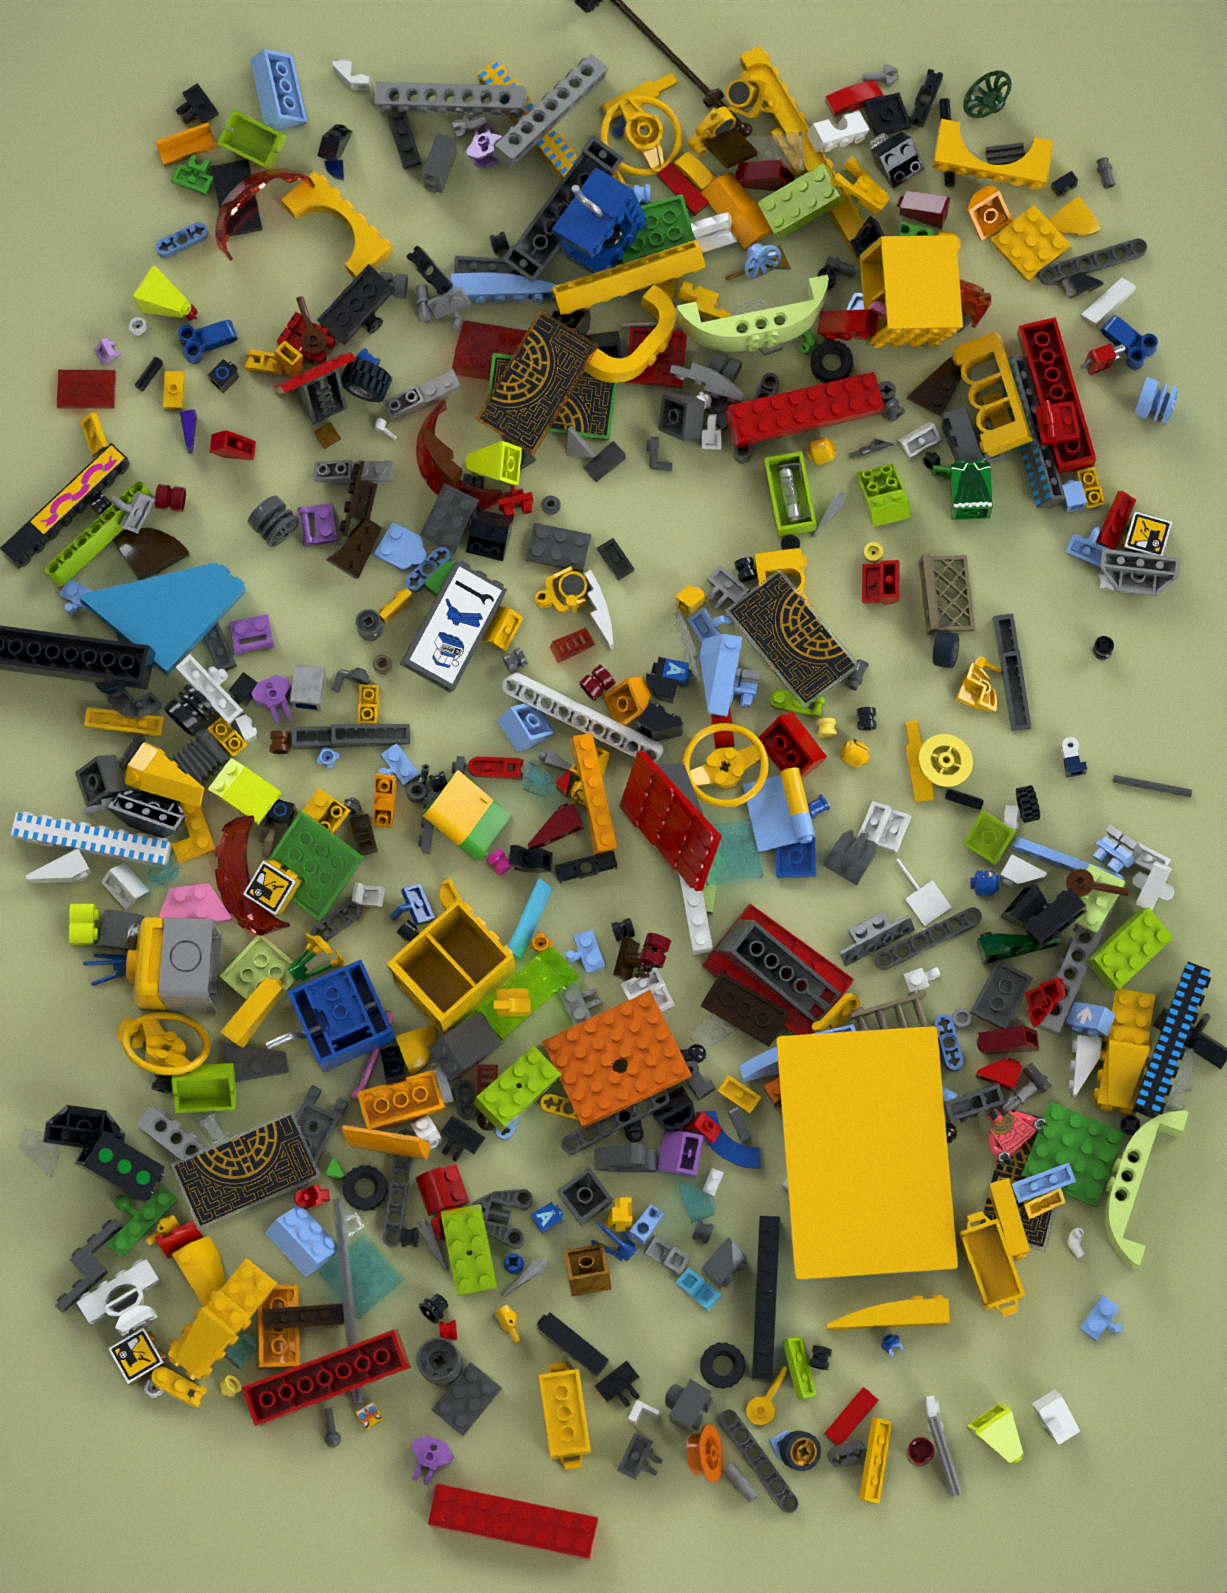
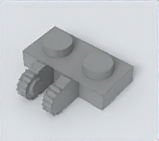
M720 565L707 579L714 588L705 599L710 602L718 592H721L723 596L716 602L715 608H721L727 599L737 605L749 593V589Z
M574 984L558 992L573 1026L592 1018L589 1010L602 1004L601 999L593 1000L587 1005L584 1002L585 998L597 993L596 988L580 993L577 984Z

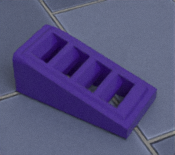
M195 409L180 413L185 444L189 454L193 453L197 423Z

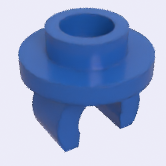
M889 1334L882 1340L881 1348L886 1350L892 1357L895 1356L892 1351L895 1346L901 1351L904 1349L902 1344L899 1343V1336L896 1334Z

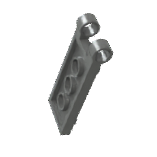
M312 1085L294 1119V1123L315 1169L349 1102L339 1098L332 1112L329 1113L314 1105L322 1089ZM312 1124L317 1125L316 1131H310ZM310 1178L293 1186L304 1190Z

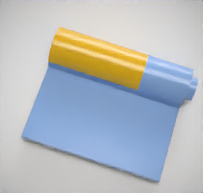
M788 768L781 771L779 776L767 778L757 795L747 801L758 852L798 842L801 844L809 843L815 837L799 768ZM756 781L744 784V792L747 793L755 785Z

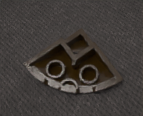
M140 528L138 534L126 529L113 539L138 580H143L154 572L158 574L190 554L186 547L175 537L153 528Z

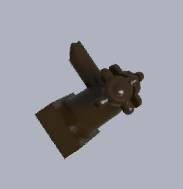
M623 937L613 975L623 981L631 979L633 969L638 968V974L635 975L636 978H649V973L652 972L654 967L643 964L638 960L640 944L631 938Z

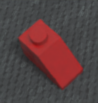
M224 430L211 435L209 452L223 458L253 460L256 441Z
M730 707L728 717L710 714L711 724L732 723ZM732 731L713 733L715 749L735 747Z
M1008 1058V1060L1002 1059L978 1069L975 1077L992 1084H999L1000 1087L1013 1092L1022 1065H1019V1061Z

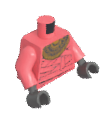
M994 1109L987 1115V1118L994 1124L989 1130L988 1136L990 1151L1000 1161L1001 1166L1005 1167L1003 1161L1010 1160L1012 1162L1011 1155L1035 1134L1036 1130L1034 1128L1040 1134H1043L1044 1131L1041 1127L1043 1125L1049 1127V1125L1042 1118L1037 1119L1029 1114L1018 1111H1009L1003 1117Z

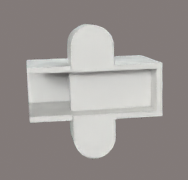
M1155 861L1149 875L1143 872H1138L1134 875L1133 884L1142 889L1136 905L1143 908L1149 907L1153 910L1158 897L1164 900L1173 898L1175 894L1174 888L1165 883L1172 868Z
M1055 1389L1032 1403L1038 1421L1044 1428H1047L1051 1437L1055 1438L1058 1445L1080 1432L1064 1399Z

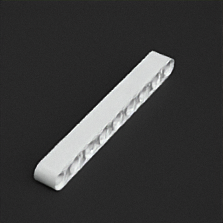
M520 673L510 674L502 683V689L506 694L586 734L592 733L594 738L636 758L637 751H645L656 763L663 755L664 750L659 742ZM510 680L515 682L516 687L511 684ZM528 689L533 692L534 696L529 694ZM545 698H548L551 701V704H548L545 701ZM562 706L566 707L569 713L565 712ZM579 715L584 716L586 721L581 720ZM597 724H600L603 727V730L599 729L597 727ZM614 733H618L621 739L617 738ZM632 741L636 742L638 747L633 746ZM649 750L654 751L656 756L651 755Z

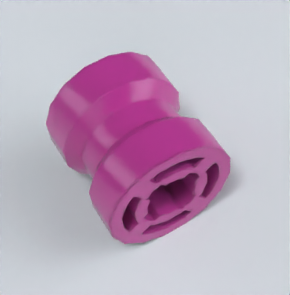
M501 848L492 853L486 860L490 866L495 868L498 876L505 874L512 868L509 865V859L505 857V852Z

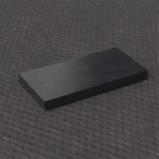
M244 159L211 166L225 237L263 230L249 160Z
M368 264L317 321L339 342L345 345L396 289Z

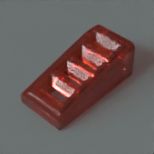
M587 628L552 641L550 649L557 662L560 663L594 646L595 643ZM580 636L585 640V644L582 643ZM574 639H575L576 643L578 644V647L575 646V644H574V642H573ZM566 643H568L569 647L571 648L570 650H568Z
M478 1064L477 1096L483 1091L481 1087H488L492 1083L482 1082V1079H494L495 1081L498 1078V1064ZM482 1070H493L494 1074H482Z

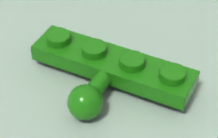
M163 1185L137 1211L130 1204L131 1201L127 1195H118L114 1201L115 1207L121 1211L125 1210L132 1219L107 1245L123 1258L178 1201V1198Z

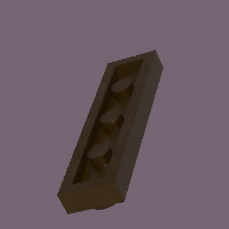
M343 1303L262 1309L263 1330L344 1325V1306H342Z

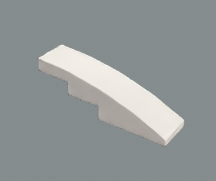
M589 570L584 573V577L591 589L587 593V597L595 610L590 613L591 620L611 651L614 649L608 607L592 571Z

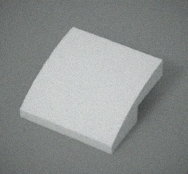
M872 801L858 836L862 831L869 832L867 842L876 843L879 847L897 853L911 816L893 810L890 806Z
M655 967L649 973V978L633 977L621 983L627 1000H631L651 990L661 1012L675 1006L658 969Z

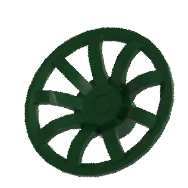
M998 70L980 77L966 93L963 102L964 112L969 117L978 119L1002 110L1012 87L1010 76L1006 72ZM996 76L992 87L990 78ZM1002 77L1006 78L1005 81L999 84V80ZM984 80L988 90L987 92L979 86V84ZM1007 85L1006 93L1001 92V89ZM975 89L980 94H982L983 97L971 96V94ZM970 101H977V103H974L970 107H968V103ZM979 107L977 114L971 113L975 108ZM987 108L989 110L988 112L982 114L983 109Z

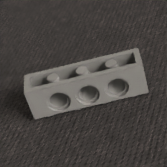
M151 1106L136 1124L140 1130L181 1162L212 1150L205 1143L203 1146L197 1142L198 1138L190 1131L185 1133L181 1130L183 1126L175 1119L172 1121L167 1119V1113L160 1107L155 1109ZM160 1123L167 1125L163 1132L157 1131V1126ZM176 1135L182 1136V1141L179 1144L172 1143V1139ZM196 1147L198 1149L197 1154L192 1157L188 1156V1150Z

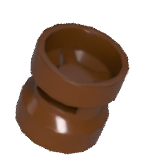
M282 730L271 731L270 739L272 744L270 745L269 752L273 754L289 753L287 741L289 740L290 733Z

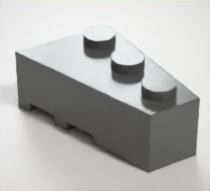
M965 406L943 413L941 429L955 462L965 461L966 463H974L977 460H984L986 462V457L980 451L979 441L976 434H974Z

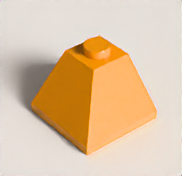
M988 184L973 194L967 207V212L980 241H984L1013 220L1000 190Z
M643 676L625 679L606 692L603 697L612 720L626 726L642 715L648 705L651 693Z

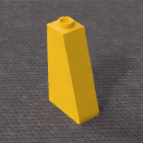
M266 976L224 1026L221 1033L241 1048H244L286 991L281 987L283 983L275 977L271 980Z
M1007 1178L990 1183L987 1190L1011 1256L1015 1258V1261L1027 1258L1026 1254L1030 1253V1248L1010 1179Z

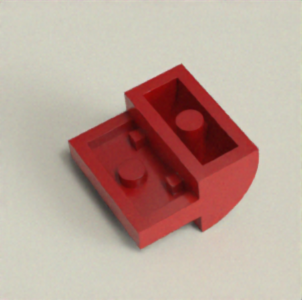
M887 560L880 561L878 564H862V603H883L884 605L897 603L900 600V561Z
M457 1164L443 1168L438 1167L415 1178L428 1216L437 1214L439 1211L446 1210L451 1206L457 1207L469 1202Z

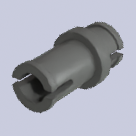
M1107 157L1096 161L1098 164L1097 172L1101 175L1103 188L1105 189L1116 185L1111 172L1112 165L1109 164Z
M828 256L825 267H831L836 272L852 277L855 266L842 262L837 257L834 259Z
M857 660L852 673L847 677V688L856 691L858 685L862 684V677L869 666L866 661Z
M1033 1063L1028 1064V1067L1033 1072L1031 1073L1027 1067L1023 1069V1072L1042 1094L1045 1093L1047 1090L1044 1088V1085L1048 1089L1052 1086L1047 1081L1048 1077L1042 1075Z

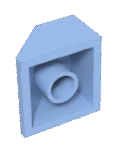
M526 703L510 707L497 720L516 752L531 749L555 734L544 713Z

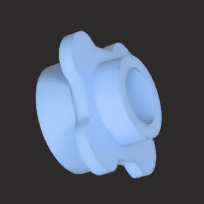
M323 747L316 761L319 765H325L327 769H333L335 761L339 759V753L334 752L328 747Z

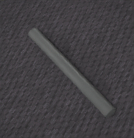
M1114 775L1113 783L1191 797L1192 789Z

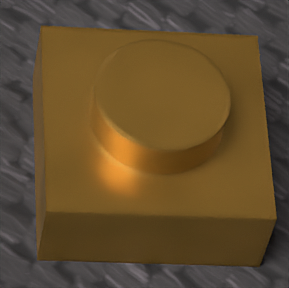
M331 422L314 431L324 449L341 440Z

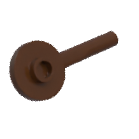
M299 296L296 300L306 328L300 338L301 347L308 354H319L327 346V337L322 330L313 328L304 297Z
M1085 869L1072 871L1066 879L1067 889L1071 888L1078 897L1086 896L1092 890L1127 897L1130 893L1128 888L1094 882L1092 874Z

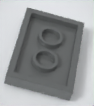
M444 483L420 536L455 553L480 500Z
M534 523L526 561L563 569L571 566L573 571L583 573L591 534Z
M997 960L970 1013L1000 1029L1008 1028L1033 977Z
M470 1362L432 1408V1411L464 1436L499 1394L502 1387Z

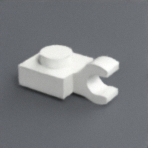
M471 113L463 116L461 120L453 121L452 125L453 127L460 126V129L455 131L456 136H461L467 128H480L486 123L483 114L476 115Z
M709 414L708 428L702 429V449L722 448V429H716L717 414Z
M938 967L925 973L923 968H919L903 974L909 991L913 992L928 988V981L939 978L940 972Z
M934 1396L925 1397L927 1419L937 1416L936 1413H940L939 1401H935ZM928 1423V1432L931 1433V1429Z

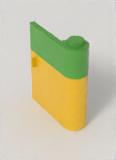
M459 770L455 772L438 797L422 813V816L475 861L478 859L482 861L489 853L487 851L488 847L512 816Z

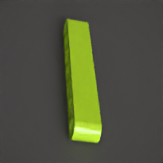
M141 481L134 483L119 497L121 501L129 505L136 491L154 498ZM114 504L109 506L47 565L45 572L56 586H63L71 580L124 529L120 526V523L126 513L125 511L120 510Z

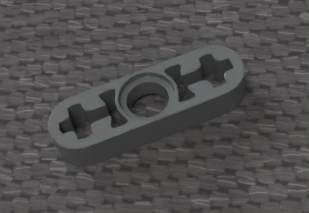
M352 901L346 903L314 926L311 930V936L317 935L316 931L318 930L323 932L326 929L324 925L327 924L332 931L329 933L327 930L323 933L324 938L322 939L327 942L360 918L362 913L360 905ZM349 907L357 908L355 910L356 915L349 914L346 916L348 921L345 922L344 917L340 913L343 912L346 915L349 913ZM333 918H340L342 924L340 927L334 928L331 926V920Z

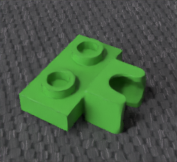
M193 154L187 167L178 164L171 182L172 184L207 196L214 181L212 176L207 175L211 163L208 159H205L201 165H197L196 155Z

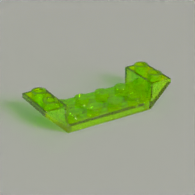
M552 947L536 956L500 988L528 989L531 1002V1014L529 1016L498 1017L497 1009H494V1001H497L496 991L476 1009L471 1017L481 1011L502 1043H505V1038L558 991L571 985L580 975Z

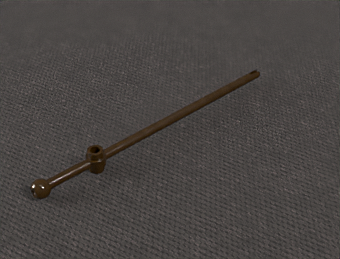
M611 0L706 96L703 99V103L707 108L712 106L717 108L727 107L721 101L724 94L719 88L710 90L622 0ZM729 110L736 119L735 126L738 128V131L744 137H748L753 131L752 126L749 123H743Z

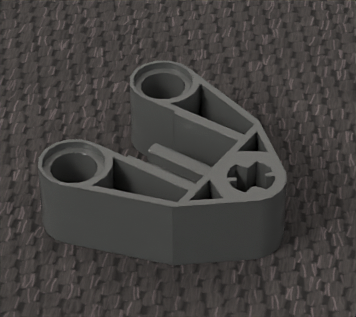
M641 1143L594 1149V1170L608 1172H656L657 1151L645 1150V1144Z
M529 1190L494 1191L472 1203L471 1206L481 1204L485 1211L483 1217L487 1235L512 1249H518L523 1245L524 1237L519 1229L490 1222L489 1219L508 1223L511 1211L492 1207V1204L521 1210L529 1209L533 1204V1197ZM521 1195H527L529 1202L521 1204L518 1202V1199ZM513 1234L520 1236V1241L516 1244L509 1241L510 1236Z

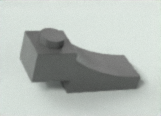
M993 1084L944 1101V1108L948 1120L953 1121L1004 1104L1005 1101L1000 1085Z

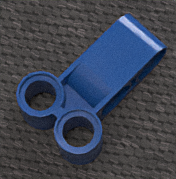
M1113 315L1100 329L1101 333L1115 346L1124 345L1125 351L1123 352L1128 355L1126 363L1132 370L1140 369L1144 364L1145 356H1152L1156 352L1158 339L1155 335L1150 333L1143 336L1116 315ZM1151 343L1153 346L1146 347L1144 344ZM1138 356L1140 360L1135 361L1131 357Z
M223 320L196 330L191 325L186 324L182 325L178 330L180 343L184 346L185 357L190 364H198L203 358L202 353L231 344L238 339L231 320ZM189 333L192 335L190 338H183L185 334ZM192 350L198 351L195 355L189 354Z

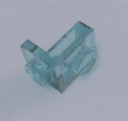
M170 859L159 875L149 869L147 872L150 877L149 880L157 886L161 884L166 887L170 880L173 881L177 877L179 867L177 863Z
M243 1333L224 1357L240 1370L259 1346L254 1338Z

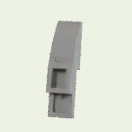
M694 362L690 369L678 365L671 366L670 373L675 374V378L685 380L686 377L691 378L693 383L704 385L705 382V391H708L710 396L720 398V395L728 397L727 401L734 403L745 399L744 394L733 382L705 365Z
M452 369L421 386L415 385L383 403L390 419H395L420 411L447 399V395L462 388L455 371Z
M352 460L315 462L314 481L350 485V482H354L355 475L352 474L354 464H358V462H353ZM391 460L364 462L360 480L374 484L376 482L392 481L393 462Z

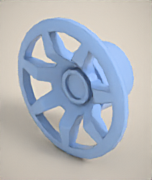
M761 244L750 246L746 252L747 259L744 264V272L749 278L756 279L761 277L756 275L759 268H761L764 275L767 274L766 264L774 266L771 268V271L774 270L781 260V252L778 247L774 245L762 246ZM769 249L775 250L774 252L769 253ZM777 256L776 262L769 259ZM753 268V270H752V272H751V274H750V273L748 272V269Z

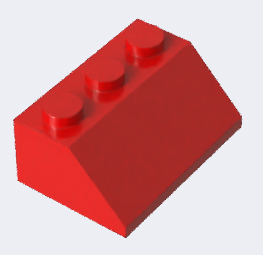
M793 711L779 716L758 737L766 753L780 771L788 768H799L801 778L815 770L827 758Z

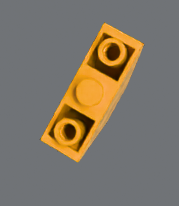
M375 773L373 826L393 827L397 795L395 775Z

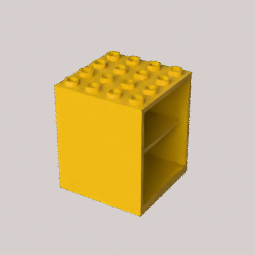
M956 235L881 236L860 254L864 309H868L874 301L883 302L886 306L887 320L886 323L878 318L876 334L873 337H867L866 345H873V348H882L884 345L898 348L906 344H910V347H920L921 344H928V347H937L963 327Z
M459 899L386 963L393 982L442 1035L460 1025L489 999L497 989H500L516 974L514 956L507 945L502 946L497 934L494 931L489 932L483 919L480 916L475 917L472 912L473 909L467 902L462 903Z

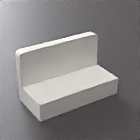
M126 863L110 869L101 881L125 910L132 908L138 898L149 892V889Z
M637 1400L628 1417V1422L636 1426L643 1411L658 1418L660 1415L659 1410Z

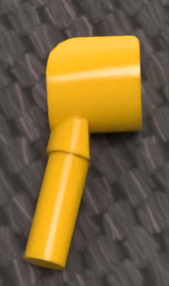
M978 657L974 662L980 669H983L985 666L995 672H1001V668L988 663L984 657Z

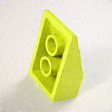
M230 758L208 788L209 792L218 801L257 824L262 821L282 794L280 790L232 758Z

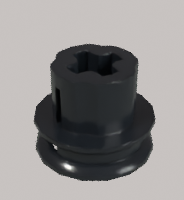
M435 1294L431 1299L425 1298L424 1302L419 1304L421 1313L434 1324H437L439 1319H443V1312L449 1307L446 1299L439 1294Z

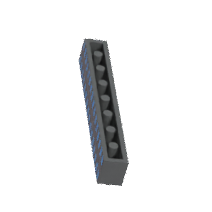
M1012 356L1008 359L1034 440L1019 447L1036 507L1052 508L1066 499L1051 444L1041 445L1035 414V407L1040 405L1026 357ZM1002 382L1005 396L1008 397L1004 383ZM1010 406L1009 411L1011 414L1012 421L1014 422L1016 420L1012 408Z

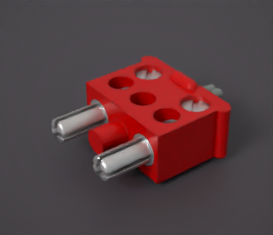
M1110 343L1092 349L1080 367L1087 369L1090 376L1111 368L1115 360L1122 358L1120 352L1125 351V347L1122 344L1112 348Z

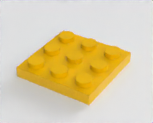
M1035 205L1031 206L990 240L994 247L1027 282L1037 276L1043 267L1052 264L1071 248V244Z

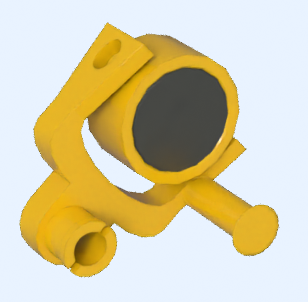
M746 70L741 73L740 79L733 80L727 87V100L733 105H729L728 109L748 118H757L761 111L774 113L778 108V103L775 99L768 96L769 85L761 81L759 75L750 74ZM754 83H757V84L759 85V95H758L757 87L755 86ZM752 105H754V107L752 108V110H751L750 112H746V111H744V110H742V109H739V108H744V109H745V108H749V107H751Z
M727 107L713 108L702 123L696 127V134L688 140L687 145L699 157L704 155L708 150L704 146L705 140L733 129L736 123L735 117Z
M570 566L547 577L545 581L547 590L539 591L535 596V603L541 609L554 606L559 613L568 611L576 613L579 607L587 605L585 597L588 593V585L585 577L579 572H574ZM560 579L558 584L559 592L563 600L568 604L567 606L561 604L555 595L553 588L555 580Z

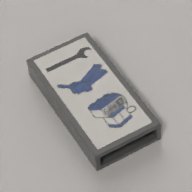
M464 561L453 563L400 665L449 693L453 692L508 589L504 588V584L488 579L487 575L482 571H474Z

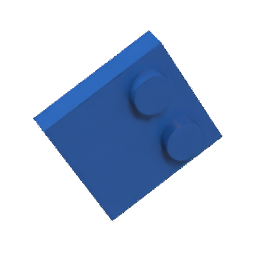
M813 837L809 843L801 844L798 842L776 848L777 878L816 877V837Z

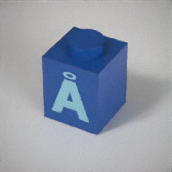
M666 658L662 677L677 680V685L685 687L686 681H690L692 675L689 663Z
M552 1202L531 1214L542 1234L563 1222L561 1216L564 1215L559 1205L554 1206Z

